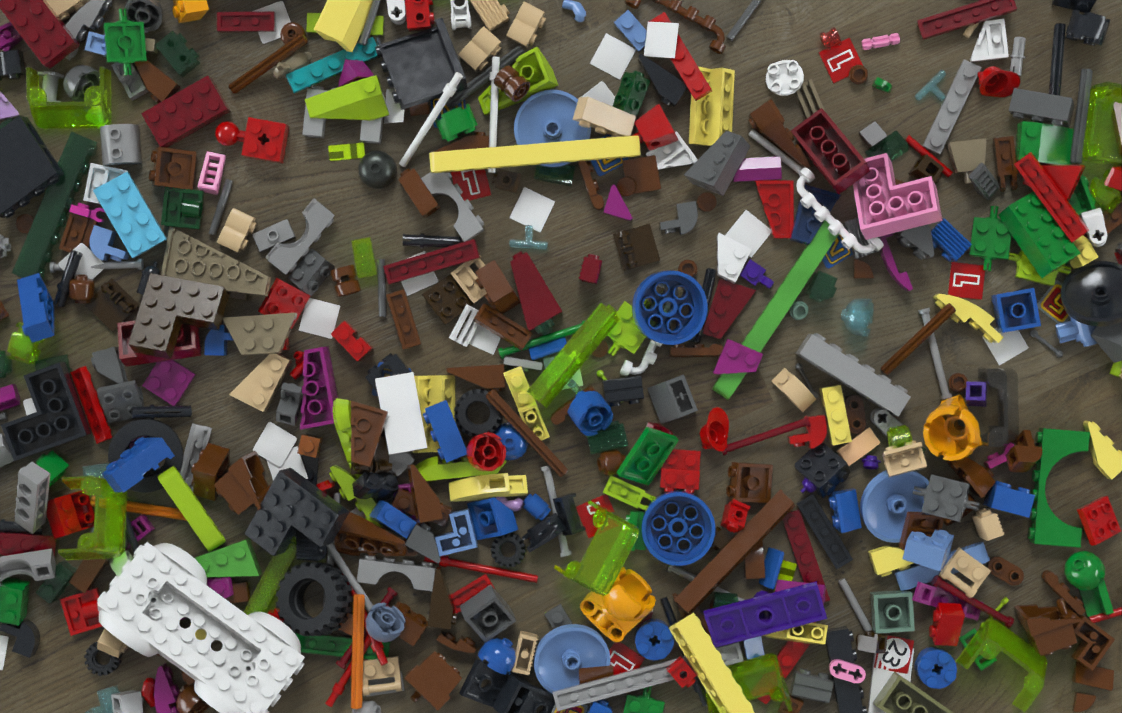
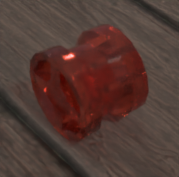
M835 27L831 28L827 33L822 32L819 34L826 51L831 50L833 46H840L842 44Z

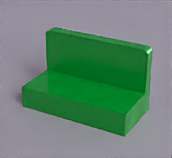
M1103 578L1096 588L1085 591L1079 590L1082 602L1084 603V609L1086 610V616L1114 613Z

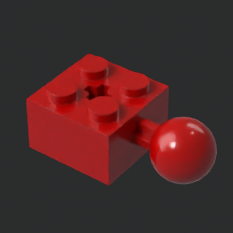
M248 117L246 131L239 130L236 124L226 121L217 126L215 137L224 146L234 145L237 141L244 142L241 155L246 158L283 164L289 126L285 123ZM267 137L269 142H265L264 145L262 139Z

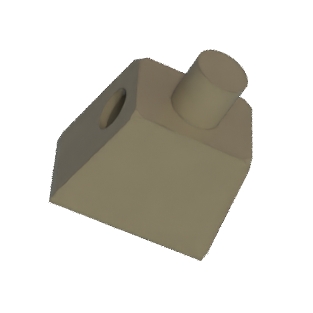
M986 138L949 142L946 144L954 174L964 173L965 184H972L969 175L981 162L985 165Z

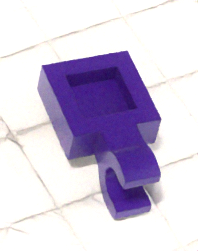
M751 259L739 275L754 286L760 282L770 289L774 281L763 275L766 269Z

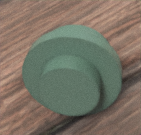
M795 301L789 308V313L796 320L804 319L808 314V306L803 301Z

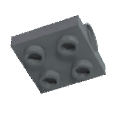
M135 380L97 389V394L108 423L132 419V406L145 407L142 390L140 387H137Z

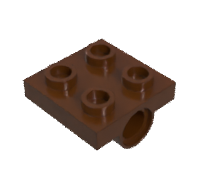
M907 512L899 547L905 550L907 538L912 531L922 532L926 536L931 537L935 529L942 530L943 518L923 512Z

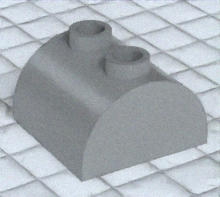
M113 124L100 127L103 166L142 164L139 125Z

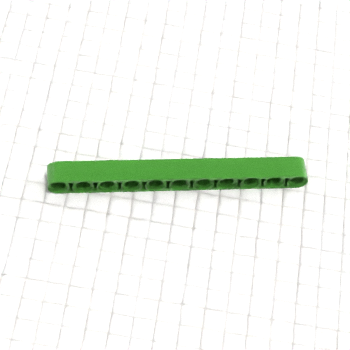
M824 220L810 244L806 246L741 345L757 352L762 351L839 235L838 233L834 236L829 232L828 227L830 224L826 220ZM747 372L721 374L712 390L728 400Z

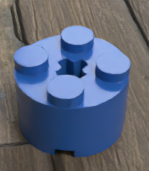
M596 391L578 392L567 412L582 434L587 436L598 434L597 431L601 429L605 430L613 419L611 407L602 395Z
M649 619L640 624L636 629L635 644L638 652L646 659L660 660L664 659L671 652L674 645V637L669 630V626L664 621ZM656 635L659 641L652 643L649 638H653Z
M928 647L923 649L918 654L914 663L917 677L930 688H945L956 679L957 666L955 660L941 648ZM935 664L939 666L937 671L932 670Z

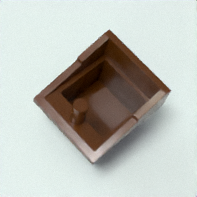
M253 451L241 457L228 468L229 471L214 484L219 496L225 498L229 503V508L238 515L253 505L260 510L262 508L261 503L272 485L268 486L263 475L264 467L258 453Z
M1064 599L1056 600L1057 606L1038 607L1037 604L1014 606L1018 621L1024 628L1030 645L1040 656L1051 655L1056 650L1068 649L1077 643L1073 624L1082 621L1065 605Z
M434 651L419 665L407 671L404 679L416 690L410 699L416 703L422 696L437 711L450 699L449 694L462 679L460 672L454 666L450 667L445 662L446 658L442 654Z

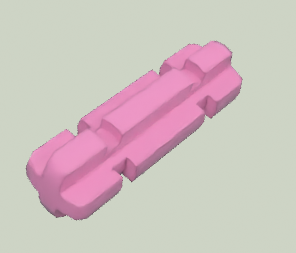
M894 33L890 36L873 37L871 40L870 38L863 39L862 48L863 50H869L872 47L879 48L889 46L890 44L895 45L900 42V37L898 33Z

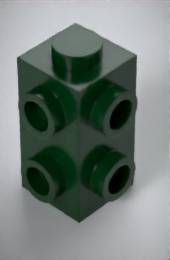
M635 70L633 73H624L614 99L613 107L636 117L638 116L650 84V80L644 78L645 74Z

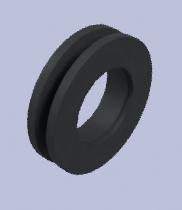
M137 419L124 425L115 434L109 446L108 462L110 464L121 458V453L127 450L131 441L137 437L163 438L175 456L171 459L166 458L160 470L153 474L143 475L144 478L129 488L136 492H154L164 488L157 478L158 475L173 465L180 471L183 460V448L178 435L167 424L155 419Z

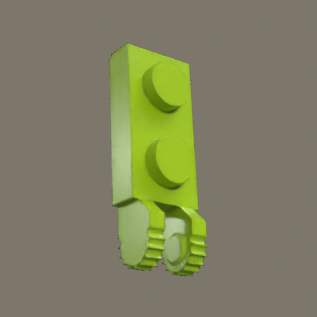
M612 475L609 477L603 493L643 510H646L648 505L640 503L643 497L648 498L650 501L657 498L646 493L645 490Z

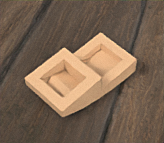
M869 427L852 439V442L844 444L836 452L850 466L881 442Z

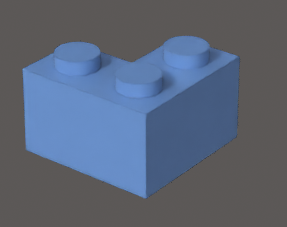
M470 509L451 512L449 516L453 532L435 537L439 556L478 547Z
M935 529L932 536L929 537L922 532L912 531L907 538L903 560L941 571L949 557L954 535L949 534L945 530Z

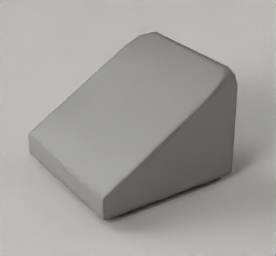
M873 122L859 132L869 148L887 137L886 133L876 122Z

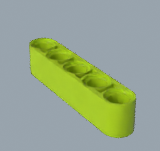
M174 465L157 476L164 489L209 552L226 542L220 530Z

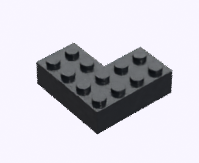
M60 362L24 375L37 412L1 425L14 461L92 433L66 362Z
M287 468L280 470L261 503L262 508L257 510L245 535L273 556L286 552L297 530L320 547L333 543L350 511L294 469Z

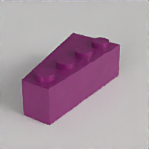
M329 346L304 350V382L302 386L303 401L301 405L302 419L300 430L334 424L333 402L338 398Z

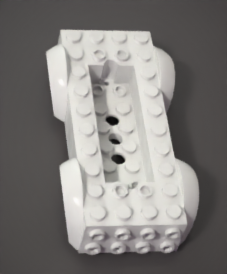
M146 542L144 546L140 545L134 552L135 555L132 562L128 560L122 567L121 576L118 577L116 575L109 584L110 590L107 593L104 591L97 599L100 624L112 635L140 654L147 657L160 654L195 680L194 691L219 713H269L267 708L270 705L273 707L281 697L279 694L281 689L285 691L293 681L290 678L292 674L297 675L305 664L302 662L305 657L301 655V644L296 634L282 621L267 613L253 612L248 615L209 588L207 586V575L203 567L195 558L181 548L169 543L152 546ZM184 617L189 618L191 621L190 627L186 629L182 628L179 624V621ZM197 630H204L206 638L198 640L195 637ZM215 640H219L222 643V649L217 652L211 649V643Z

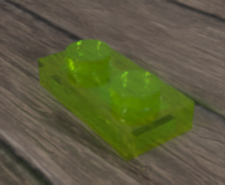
M371 237L351 240L358 278L377 275Z

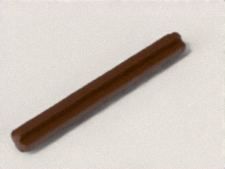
M303 34L298 35L230 83L229 89L231 92H239L279 62L308 43L307 38Z
M948 303L881 366L882 372L889 375L956 312L955 307Z

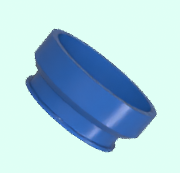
M672 270L660 271L648 276L638 286L632 302L633 318L639 330L649 339L666 345L684 343L693 338L704 325L708 311L707 298L701 285L688 274ZM660 283L664 285V291L661 294L656 290L657 285ZM678 287H681L683 290V294L680 297L675 295V290ZM647 298H650L652 301V305L650 308L646 309L644 306V301ZM668 301L670 303V310L664 312L662 306ZM687 305L689 312L684 316L681 313V308ZM656 316L658 323L652 327L650 319ZM671 320L676 321V328L674 330L669 329V322Z
M671 491L658 496L645 510L641 524L642 537L649 552L661 562L674 566L688 565L701 559L712 546L715 537V521L709 507L702 499L689 492ZM668 504H675L677 510L674 513L667 512L666 507ZM692 507L696 510L693 517L685 515L687 508ZM656 518L664 520L662 527L654 526L653 522ZM675 522H681L683 528L680 531H674L672 525ZM700 526L702 528L701 533L693 535L691 533L692 527ZM662 536L670 538L668 545L660 544L659 540ZM687 540L689 542L688 548L680 549L678 547L679 542Z

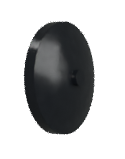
M1096 261L1076 268L1069 273L1061 287V302L1068 315L1076 321L1090 326H1109L1122 322V265L1109 261Z

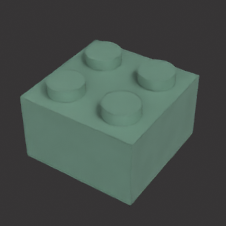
M910 590L870 592L872 629L876 634L915 631L913 596Z

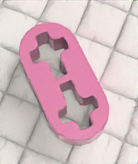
M834 659L829 664V672L836 678L852 683H861L865 679V670L857 664L840 659ZM839 663L841 668L846 670L845 672L838 671V673H835L833 666H837ZM859 669V673L861 674V676H857L856 679H854V676L849 673V670L856 672V670Z

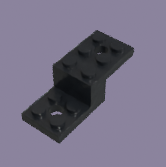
M479 659L475 660L459 692L463 697L493 707L498 713H536L537 708L543 705V709L539 713H551L555 705L554 696L549 691L531 685L525 678L513 672L511 674L507 672L506 675L498 673L489 668L487 662H482ZM488 679L487 685L481 687L482 681Z

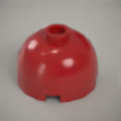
M486 432L476 435L469 441L467 458L473 468L489 472L496 470L504 463L506 447L500 441L502 439L498 435Z

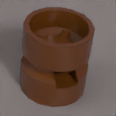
M510 65L502 68L494 79L495 86L502 92H505L506 96L513 102L521 100L528 93L531 85L523 76L519 77V72Z
M354 265L330 271L332 281L337 284L334 287L337 297L361 291L359 280L355 279L357 273ZM347 276L349 277L348 281H341V278Z

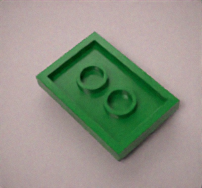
M646 427L617 470V474L619 477L649 486L678 443V438L674 435Z

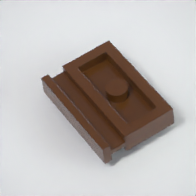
M70 212L59 249L70 252L80 243H83L90 249V236L94 225L97 226L98 222Z

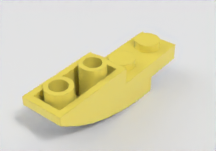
M935 294L933 296L936 300L935 304L940 309H943L948 303L955 307L956 312L950 316L953 321L965 323L969 319V325L975 330H981L984 333L983 337L989 343H999L1004 338L990 325L995 318L977 305L951 295Z
M519 366L504 372V377L521 419L541 441L549 438V433L522 367Z
M508 473L489 474L448 483L450 502L479 501L489 497L527 496L528 494L526 475L508 476Z
M809 623L762 636L825 645L828 625Z

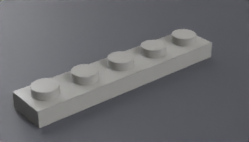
M965 59L962 61L922 145L924 148L938 155L941 154L978 76L977 73L982 67Z

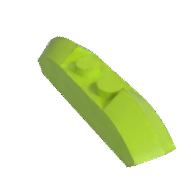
M336 398L333 402L334 424L351 469V401ZM354 474V475H355L357 478H359L362 474Z
M438 456L423 460L415 467L426 481L497 474L507 461L504 460L501 466L489 472L473 468L467 457H462L461 461L454 462L452 460L447 463L443 459L442 463H439Z

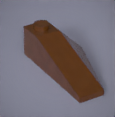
M772 99L749 114L750 119L748 122L753 130L757 129L761 135L803 168L811 167L799 145H794L792 132L787 127L784 128L785 120Z
M968 457L957 461L945 460L963 483L970 484L969 490L977 497H984L995 483V480L992 478L994 474L988 467L984 468Z
M349 512L334 539L335 548L339 553L352 556H360V553H367L369 556H375L376 553H382L385 556H406L407 553L404 540L352 512Z

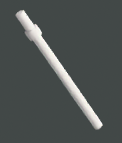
M492 57V72H490L489 78L491 81L489 147L497 146L499 88L495 86L494 79L500 69V57ZM496 168L488 169V173L496 172Z
M456 72L450 83H447L444 87V93L399 162L401 166H407L446 102L455 94L456 87L463 77L462 74Z

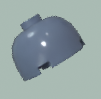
M377 603L372 606L366 617V630L373 639L379 642L393 641L404 630L405 618L397 607L386 606L387 603Z

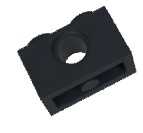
M390 353L382 359L383 364L379 367L374 365L367 371L368 375L365 378L376 392L375 379L384 377L382 375L384 368H390L392 376L411 372L398 354L392 355Z

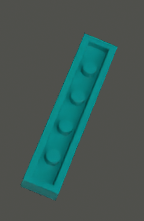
M371 37L368 39L366 46L357 43L353 52H347L343 49L286 74L293 93H297L342 73L345 59L360 60L365 63L378 57L375 50L377 44L374 38Z

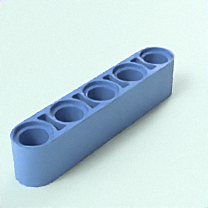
M984 542L974 543L961 548L981 564L990 561ZM956 550L950 552L949 557L947 558L942 569L953 556V554L956 552ZM913 564L908 569L897 570L894 573L900 590L904 591L917 587L918 582H932V579L936 575L939 576L941 571ZM953 567V569L951 570V573H952V574H955V573H958V572H959V571L956 570L954 567Z

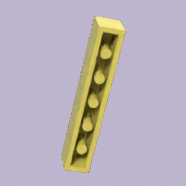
M692 613L670 626L669 630L720 713H755L751 703L742 693L741 686L734 680L731 670L723 662L720 652L714 647L711 637L703 629L700 619Z

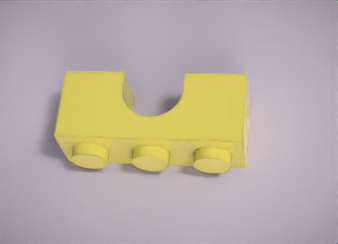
M841 385L819 388L822 406L827 417L830 445L852 442Z

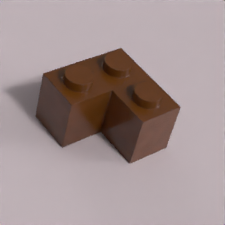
M495 260L475 271L478 276L476 282L480 289L485 288L487 292L485 297L494 310L498 309L503 314L521 303Z
M208 443L205 449L201 450L199 460L193 464L191 474H193L191 486H193V493L196 496L216 501L219 494L216 492L217 488L214 484L222 478L230 462V449Z
M1077 614L1082 622L1073 624L1075 636L1082 642L1071 658L1086 669L1093 671L1115 639L1085 616Z

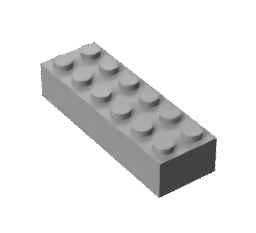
M814 333L806 336L796 355L883 410L888 411L891 415H900L911 398L907 394L908 390L900 385L893 386L890 384L891 379L884 375H876L874 373L875 369L867 364L860 365L857 363L859 359L853 355L841 353L842 348L835 344H827L825 342L826 338L820 334Z

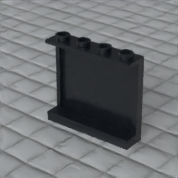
M443 18L435 20L436 27L383 44H381L379 37L376 38L378 44L375 47L377 56L383 59L380 62L383 72H387L389 75L386 77L389 88L393 87L394 92H392L394 102L395 104L399 103L401 110L440 98L444 93V87L447 83H450L456 72L463 76L456 87V92L468 89L465 74Z

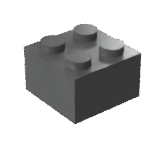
M491 584L460 605L465 621L485 643L516 622L512 608Z

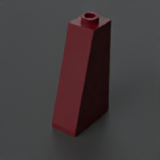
M520 251L512 256L513 260L510 263L528 330L531 331L561 313L562 310L528 253L525 252L523 254Z

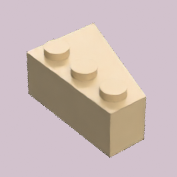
M279 353L269 354L229 395L262 412H266L292 360Z

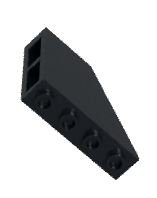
M20 115L0 129V217L10 218L15 214V210L28 205L30 199L43 194L45 188L58 183L60 177L64 175V172L29 118Z

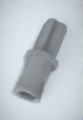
M1024 37L1014 38L1012 55H1010V71L1017 73L1018 76L1022 75L1023 59H1025L1026 39Z

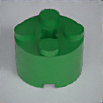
M469 103L466 104V109H462L460 106L442 114V119L438 120L436 118L435 120L442 140L446 139L447 142L458 138L457 134L463 131L465 135L475 131V126L478 125Z

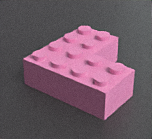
M887 153L864 159L868 164L870 172L855 182L853 189L860 230L866 240L943 221L936 185L931 176L896 185L892 162Z

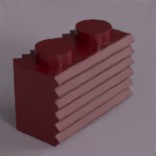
M588 254V257L583 258L582 269H580L581 272L578 277L580 281L597 285L602 260H599L600 256Z

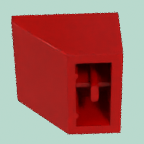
M87 489L49 500L47 503L46 515L54 539L93 527L97 524Z

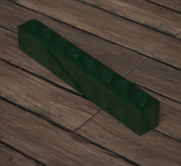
M71 131L58 162L64 175L60 177L58 183L48 186L13 268V274L24 278L39 273L43 279L45 265L50 262L53 252H51L53 246L60 239L59 232L61 227H64L67 223L68 217L66 215L70 210L71 204L74 205L75 203L74 196L82 187V177L84 174H87L90 168L88 163L91 157H94L96 154L97 142Z

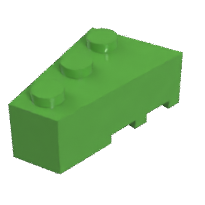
M250 538L195 557L205 570L207 577L260 576L263 574Z

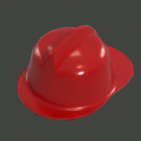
M991 66L977 73L980 85L979 90L984 96L1007 97L1013 94L1014 88L1018 89L1020 85V77L1017 73L1005 71L999 67Z
M713 408L709 413L707 423L700 429L699 434L703 449H715L721 452L727 447L729 420L722 408Z

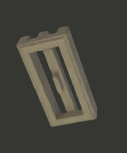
M812 79L803 82L800 88L804 91L812 113L814 114L817 111L806 87L808 85L818 109L822 108L824 110ZM798 89L795 93L807 119L810 117V114Z

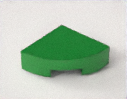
M879 77L875 78L872 84L874 88L890 93L892 88L889 82Z

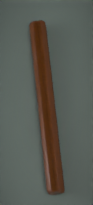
M495 390L489 391L486 395L487 400L559 477L564 476L568 471L564 464Z

